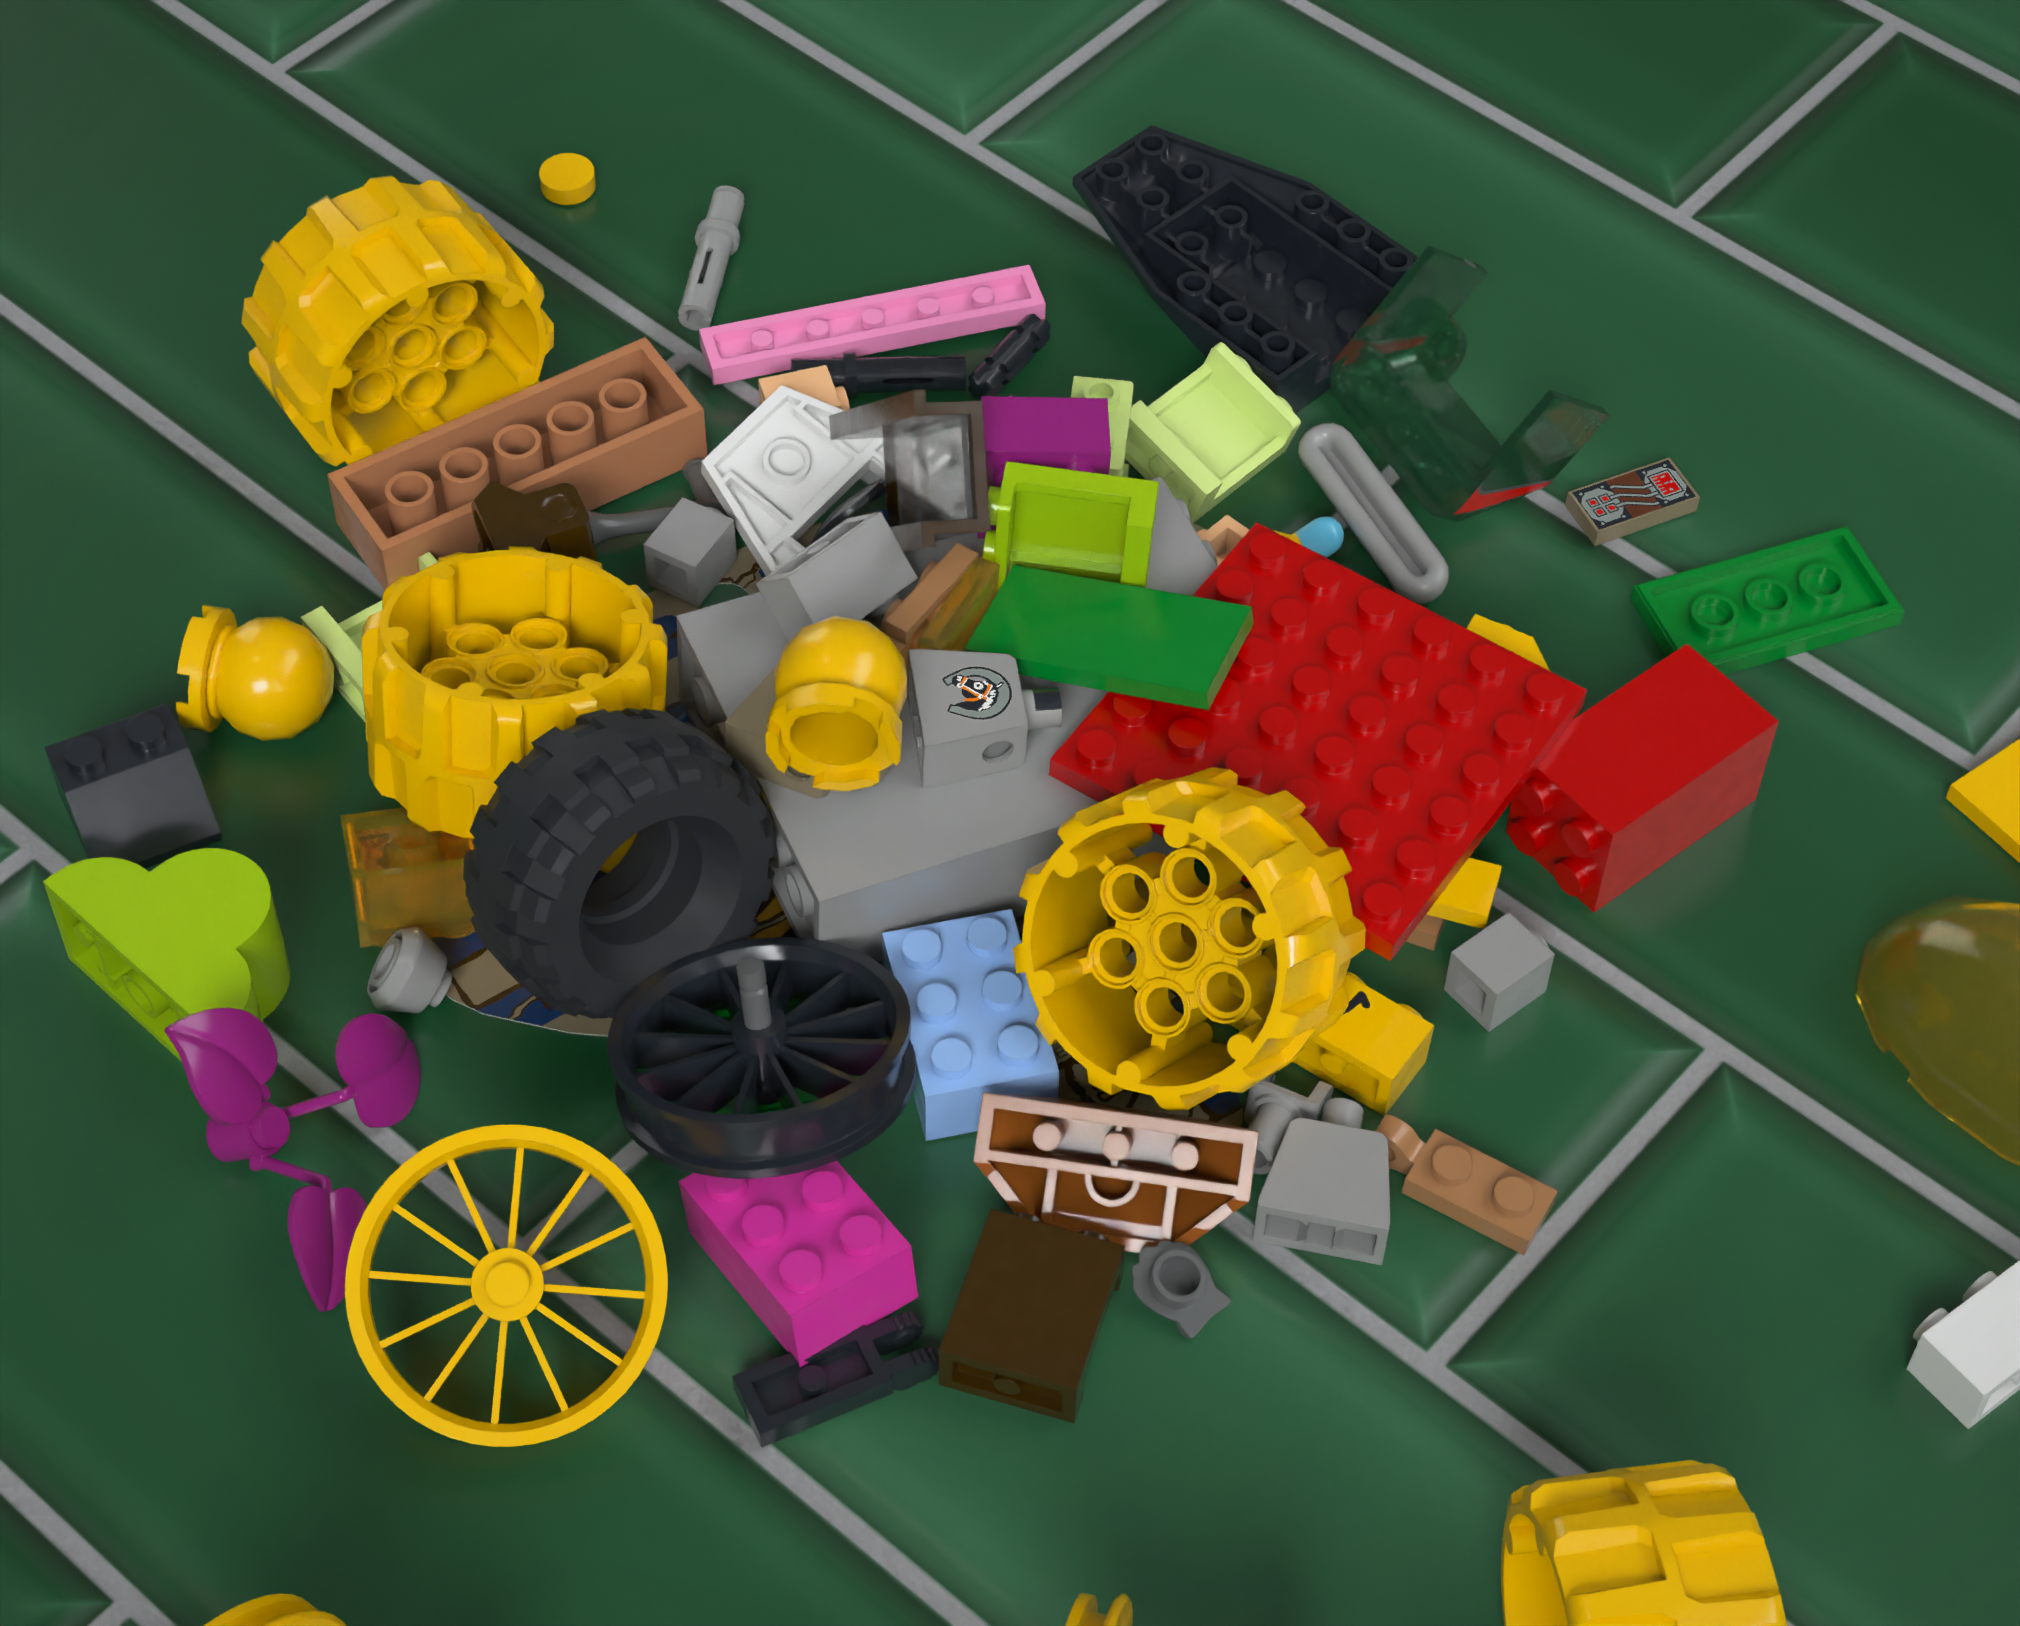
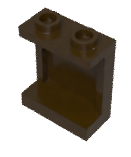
M990 1209L939 1348V1385L1075 1424L1083 1400L1084 1377L1113 1291L1119 1290L1123 1278L1125 1246L1113 1243L1107 1237L1093 1231L1074 1232L1045 1224L1036 1216L1028 1213L1015 1212L1009 1214Z

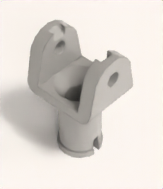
M1272 1074L1249 1088L1243 1118L1249 1124L1247 1129L1259 1131L1254 1174L1260 1175L1270 1172L1291 1120L1301 1117L1321 1121L1323 1105L1332 1098L1333 1085L1319 1081L1310 1096L1305 1097L1273 1084L1276 1076Z

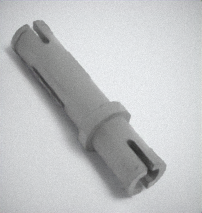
M719 186L715 188L706 219L701 221L696 230L695 242L698 247L678 310V318L682 326L694 331L710 327L729 257L737 251L741 236L738 226L744 209L745 198L740 190L732 186Z

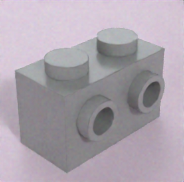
M877 512L846 519L762 578L756 585L787 640L790 641L803 627L834 615L861 620L866 615L868 618L877 617L885 613L894 601L901 599L898 592L918 577L883 514Z

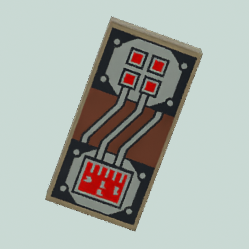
M1669 457L1569 491L1565 507L1592 544L1597 546L1695 512L1698 508L1700 496Z

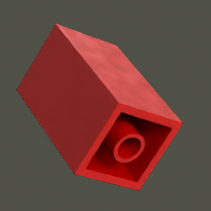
M1686 644L1572 720L1513 798L1506 833L1519 851L1527 856H1532L1555 877L1556 882L1565 893L1577 897L1595 913L1756 801L1779 721L1690 645Z

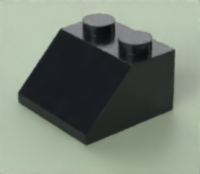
M168 703L44 747L59 795L88 859L99 857L120 858L136 863L146 869L178 854L196 850L223 840L189 747Z

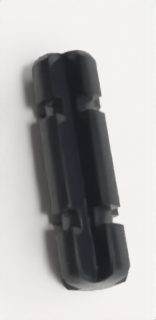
M1035 314L1026 315L1014 327L1016 330H1012L984 359L986 362L979 364L969 375V392L980 399L981 396H997L1004 389L1003 385L1010 383L1035 356L1033 353L1040 351L1050 340L1048 331L1051 326L1046 319H1040Z

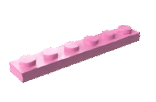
M1030 265L702 328L699 329L700 347L713 385L791 370V359L843 358V352H855L856 357L1015 326L1028 314H1035L1040 319H1045L1046 303Z

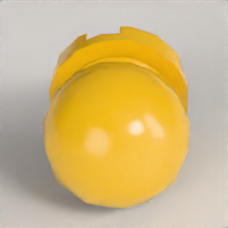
M210 605L202 606L203 618L192 616L182 642L177 674L189 675L188 702H176L179 723L185 729L210 733L218 728L224 717L239 733L266 741L294 738L319 722L333 697L334 664L326 646L306 627L283 617H258L237 627L235 614L229 608Z
M834 615L803 627L785 645L774 669L776 702L767 717L765 732L766 753L776 768L784 774L789 765L798 772L813 776L812 787L820 790L851 791L871 787L879 782L880 771L889 767L892 763L897 766L901 758L902 721L899 715L907 697V675L904 658L891 639L868 621Z

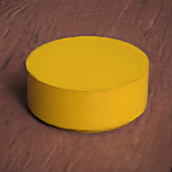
M575 153L557 154L544 161L539 169L541 192L546 199L560 205L578 204L587 200L595 191L594 166L589 159Z

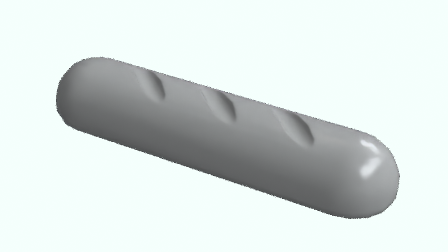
M1322 423L1306 431L1299 442L1298 449L1302 465L1393 587L1394 591L1417 604H1425L1439 597L1446 588L1449 579V568L1445 558L1353 435L1343 426L1335 423Z

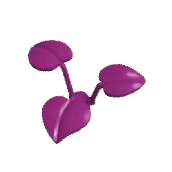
M215 1008L196 1012L175 1021L166 1027L164 1031L180 1055L190 1087L198 1103L210 1117L206 1127V1139L212 1154L220 1161L227 1163L249 1159V1166L252 1171L266 1169L311 1184V1186L298 1188L292 1195L288 1209V1231L297 1265L314 1304L319 1312L334 1309L345 1297V1277L349 1250L367 1204L362 1196L353 1188L342 1187L332 1190L331 1181L326 1175L272 1158L271 1155L278 1152L281 1146L288 1140L290 1134L289 1119L346 1102L351 1098H354L360 1120L369 1128H385L402 1121L410 1113L416 1102L421 1080L418 1055L413 1042L407 1037V1031L392 1019L381 1014L370 1013L351 1019L339 1033L335 1055L338 1071L348 1086L335 1092L279 1108L267 1102L271 1092L264 1084L272 1077L276 1070L277 1050L268 1029L256 1016L241 1009Z

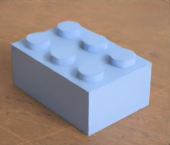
M1012 909L882 933L883 966L901 984L910 1006L912 1027L910 1041L915 1051L917 1071L913 1094L926 1141L978 1131L983 1092L1058 1098L1059 1069L1052 1045L1048 1044L1035 1025L1039 1011L1029 989L1025 972L1016 974L1013 947L1022 942Z

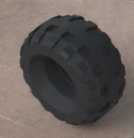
M625 708L622 711L616 710L612 712L602 709L579 715L576 718V725L563 731L555 726L532 742L534 748L517 764L513 761L508 764L494 781L498 788L487 805L481 804L470 828V833L474 836L472 842L474 848L473 850H468L464 855L463 880L466 883V897L474 914L470 919L480 941L522 987L536 998L542 999L554 1010L574 1017L579 1014L591 1019H613L621 1004L632 991L662 968L699 951H705L731 942L748 940L758 923L755 916L762 901H767L770 895L775 872L769 865L770 858L776 854L777 846L775 830L771 824L770 810L758 797L762 789L751 773L713 739L688 721L683 723L667 712L645 708L643 710ZM637 833L630 849L622 860L609 873L592 883L597 872L609 856L627 839Z

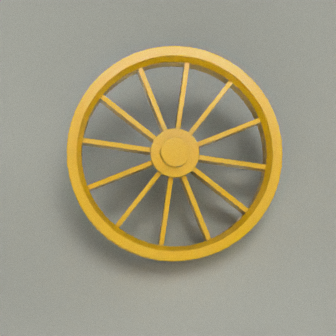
M501 1124L462 1131L431 1144L404 1162L375 1193L364 1211L349 1250L345 1277L346 1310L351 1334L365 1367L384 1394L408 1416L430 1430L466 1443L491 1447H515L552 1440L579 1429L609 1409L626 1393L649 1360L664 1320L668 1291L666 1255L661 1234L652 1212L632 1181L613 1162L582 1141L563 1133L527 1125ZM517 1149L507 1248L496 1250L455 1160L484 1151ZM524 1150L555 1156L583 1170L526 1253L515 1249ZM447 1164L489 1252L480 1261L399 1206L405 1196L416 1185ZM592 1176L615 1198L630 1223L539 1266L532 1257L588 1177ZM395 1211L475 1266L472 1277L459 1278L372 1271L373 1259L379 1239L393 1212ZM634 1230L643 1259L644 1291L544 1284L542 1273ZM371 1279L471 1286L472 1298L381 1341L372 1313L370 1285ZM543 1292L644 1299L637 1331L623 1359H620L539 1303ZM477 1305L483 1314L427 1394L423 1396L399 1373L384 1348ZM534 1309L617 1365L612 1374L595 1391L571 1407H568L527 1319V1315ZM489 1318L500 1321L491 1422L477 1421L459 1416L431 1402ZM520 1320L562 1411L533 1421L499 1423L508 1321Z

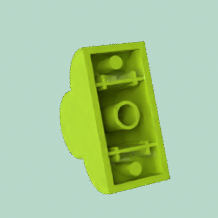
M220 848L191 850L166 860L150 872L136 863L120 858H91L70 864L43 881L68 958L181 1062L179 1053L164 1031L170 1024L190 1014L215 1008L241 1009L250 1012L263 1023V1019L276 1009L287 992L290 982V964L268 879L255 862L240 853Z

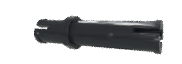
M843 352V358L791 359V372L827 365L834 386H843L848 399H856L857 393L908 392L911 390L966 391V361L964 355L866 358L856 357L855 352Z

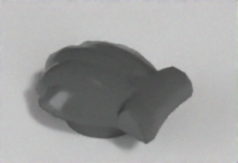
M1164 1240L1160 1241L1157 1247L1146 1246L1141 1248L1138 1258L1139 1263L1134 1265L1131 1271L1134 1280L1132 1283L1133 1290L1139 1300L1155 1313L1175 1321L1179 1332L1187 1339L1196 1336L1211 1317L1227 1307L1232 1301L1215 1287L1207 1266L1197 1252L1182 1242L1173 1243Z

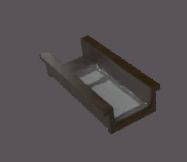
M911 390L829 416L831 440L883 438L888 525L903 552L935 547V539L990 531L982 401L926 403L925 390Z

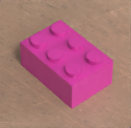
M837 1160L814 1169L777 1177L734 1179L692 1173L679 1181L690 1234L788 1353L791 1352L799 1362V1367L809 1363L804 1360L860 1326L865 1325L867 1327L918 1298L910 1243Z

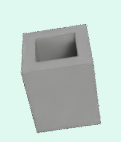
M683 497L643 544L647 584L697 607L702 604L737 560L734 519L725 516L715 508L704 507Z
M1508 912L1451 952L1444 990L1490 1032L1546 992L1555 954L1549 949L1548 944L1538 932L1526 928Z

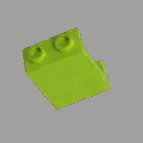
M1006 461L1002 486H990L988 491L990 525H996V530L986 532L982 567L993 568L992 592L999 591L1013 565L1146 588L1159 481Z

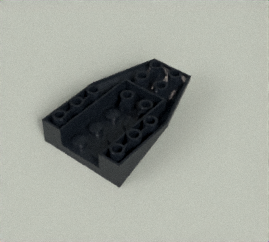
M1153 125L1073 176V187L1151 298L1207 358L1211 348L1219 342L1224 343L1235 355L1242 357L1249 364L1253 373L1275 395L1285 399L1295 414L1382 352L1365 354L1333 365L1339 353L1358 330L1360 339L1406 333L1428 318L1435 268L1310 182Z

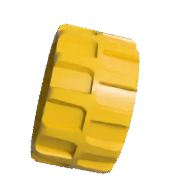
M391 175L370 178L363 187L341 194L333 199L326 195L308 206L306 216L279 243L273 240L260 258L264 266L255 285L253 296L244 298L242 324L256 344V347L249 351V363L254 373L315 453L324 462L333 466H338L344 461L347 465L355 463L540 383L538 379L545 355L554 347V323L540 307L545 297L543 285L480 213L473 211L452 187L440 181L428 180L420 185L400 183Z
M509 546V550H495L472 554L457 552L439 557L438 563L414 575L398 577L383 593L382 611L370 615L362 628L363 701L366 740L368 742L369 776L374 786L382 796L396 799L407 810L410 822L428 832L443 831L465 839L474 840V836L470 833V828L479 806L489 803L498 788L494 781L511 761L517 764L534 748L532 745L534 740L555 726L563 731L576 725V718L579 715L602 709L612 712L616 710L622 711L625 708L638 710L645 708L665 712L667 635L661 625L653 624V603L649 596L636 584L627 585L619 578L603 570L602 563L582 556L575 559L564 555L540 552L534 547Z
M1213 767L1171 780L1156 778L1074 813L1060 825L1057 834L1063 841V844L1049 859L1026 870L1019 891V897L1027 900L1022 943L1013 947L1016 974L1023 972L1026 974L1029 989L1039 1011L1035 1023L1036 1027L1049 1045L1059 1042L1065 1051L1087 1069L1088 1082L1094 1087L1111 1096L1124 1089L1152 1095L1160 1108L1168 1111L1188 1110L1217 1093L1228 1091L1236 1093L1245 1092L1295 1061L1298 1054L1311 1039L1340 1020L1349 1004V997L1343 987V982L1351 958L1365 949L1366 928L1363 922L1353 916L1348 887L1344 876L1350 873L1352 868L1343 849L1327 846L1315 829L1300 815L1306 808L1305 805L1288 791L1284 790L1272 795H1266L1252 788L1237 785L1238 774L1232 770ZM1149 823L1165 825L1163 830L1165 842L1173 848H1179L1172 851L1168 856L1157 852L1136 856L1132 852L1148 844L1152 839L1153 832ZM1195 858L1202 861L1207 867L1210 874L1209 886L1201 883L1194 871ZM1136 874L1148 886L1150 893L1149 902L1140 897L1136 891L1134 883ZM1243 874L1252 885L1247 889L1240 883ZM1242 908L1249 910L1255 917L1252 922L1254 934H1251L1242 923ZM1107 913L1116 920L1115 926L1111 928L1108 927ZM1182 923L1194 932L1197 940L1196 951L1188 947L1181 935ZM1274 943L1277 955V975L1270 960L1262 955V950ZM1130 944L1136 952V965L1126 958L1130 951ZM1228 973L1236 976L1242 983L1245 992L1244 1000L1234 995L1229 988ZM1169 988L1176 991L1181 997L1184 1005L1183 1014L1176 1011L1171 1005L1168 998ZM1209 1018L1213 1022L1229 1024L1242 1019L1249 1027L1233 1035L1227 1044L1211 1042L1213 1031L1204 1020Z
M1694 1460L1608 1469L1602 1472L1537 1480L1531 1485L1522 1486L1513 1492L1509 1498L1501 1542V1593L1504 1626H1787L1781 1594L1764 1536L1754 1512H1751L1744 1497L1739 1492L1735 1478L1724 1467L1712 1463L1704 1464Z

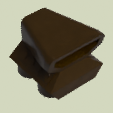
M490 481L471 504L474 522L480 538L478 553L509 550V546L534 547L540 552L564 555L575 559L582 556L598 562L588 512L576 488L569 483H561L523 494Z

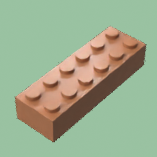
M644 337L327 474L336 522L385 591L398 577L414 575L420 572L418 557L427 552H430L437 561L439 557L457 552L478 553L480 538L474 522L471 504L490 481L523 494L561 483H569L576 488L585 508L591 511L682 470L684 465L690 460H704L708 456L704 408L649 340Z

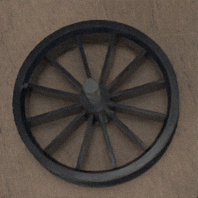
M792 937L749 939L715 946L679 959L662 968L636 987L621 1004L611 1022L607 1050L610 1067L616 1080L615 1096L621 1122L629 1136L650 1155L679 1169L707 1176L734 1179L777 1177L814 1169L839 1160L859 1150L881 1135L899 1117L911 1098L915 1087L917 1071L915 1051L910 1041L912 1027L907 995L894 975L874 959L845 946L820 940ZM791 999L805 1000L787 1014ZM726 1008L732 1020L731 1022L710 1012ZM887 1036H888L889 1039H890V1040H877V1039L884 1038V1037H887ZM638 1069H647V1070H643V1071L637 1072ZM798 1088L820 1099L803 1105L795 1090ZM738 1096L732 1114L716 1113ZM779 1102L783 1110L755 1114L758 1104L771 1105Z

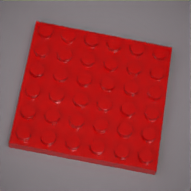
M1256 522L1192 595L1194 597L1251 606L1254 624L1209 710L1108 692L1050 758L1049 775L1097 802H1102L1156 778L1171 780L1211 767L1232 770L1238 774L1237 785L1252 788L1266 795H1272L1284 790L1288 791L1305 805L1306 808L1300 815L1315 829L1327 846L1343 849L1352 868V871L1345 875L1344 879L1348 887L1353 916L1363 922L1366 928L1365 948L1391 961L1581 710L1587 689ZM1149 823L1152 832L1163 837L1165 825ZM1243 874L1241 880L1251 885L1247 877Z

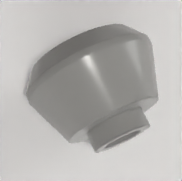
M417 926L397 930L381 950L371 971L367 992L375 1008L379 1010L420 1013L427 1005L436 1007L441 1003L450 987L453 973L446 969V954L421 928Z

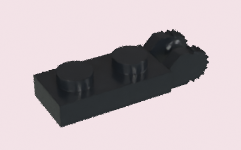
M912 1311L910 1313L904 1312L867 1327L862 1325L804 1360L809 1363L802 1367H799V1362L790 1352L733 1375L734 1391L761 1448L893 1394V1390H906L937 1375L939 1371V1356L935 1348L923 1347L919 1350L916 1349L913 1353L908 1352L886 1362H883L880 1356L913 1344L916 1339H919V1336L923 1334L922 1330L924 1328L917 1314H913Z

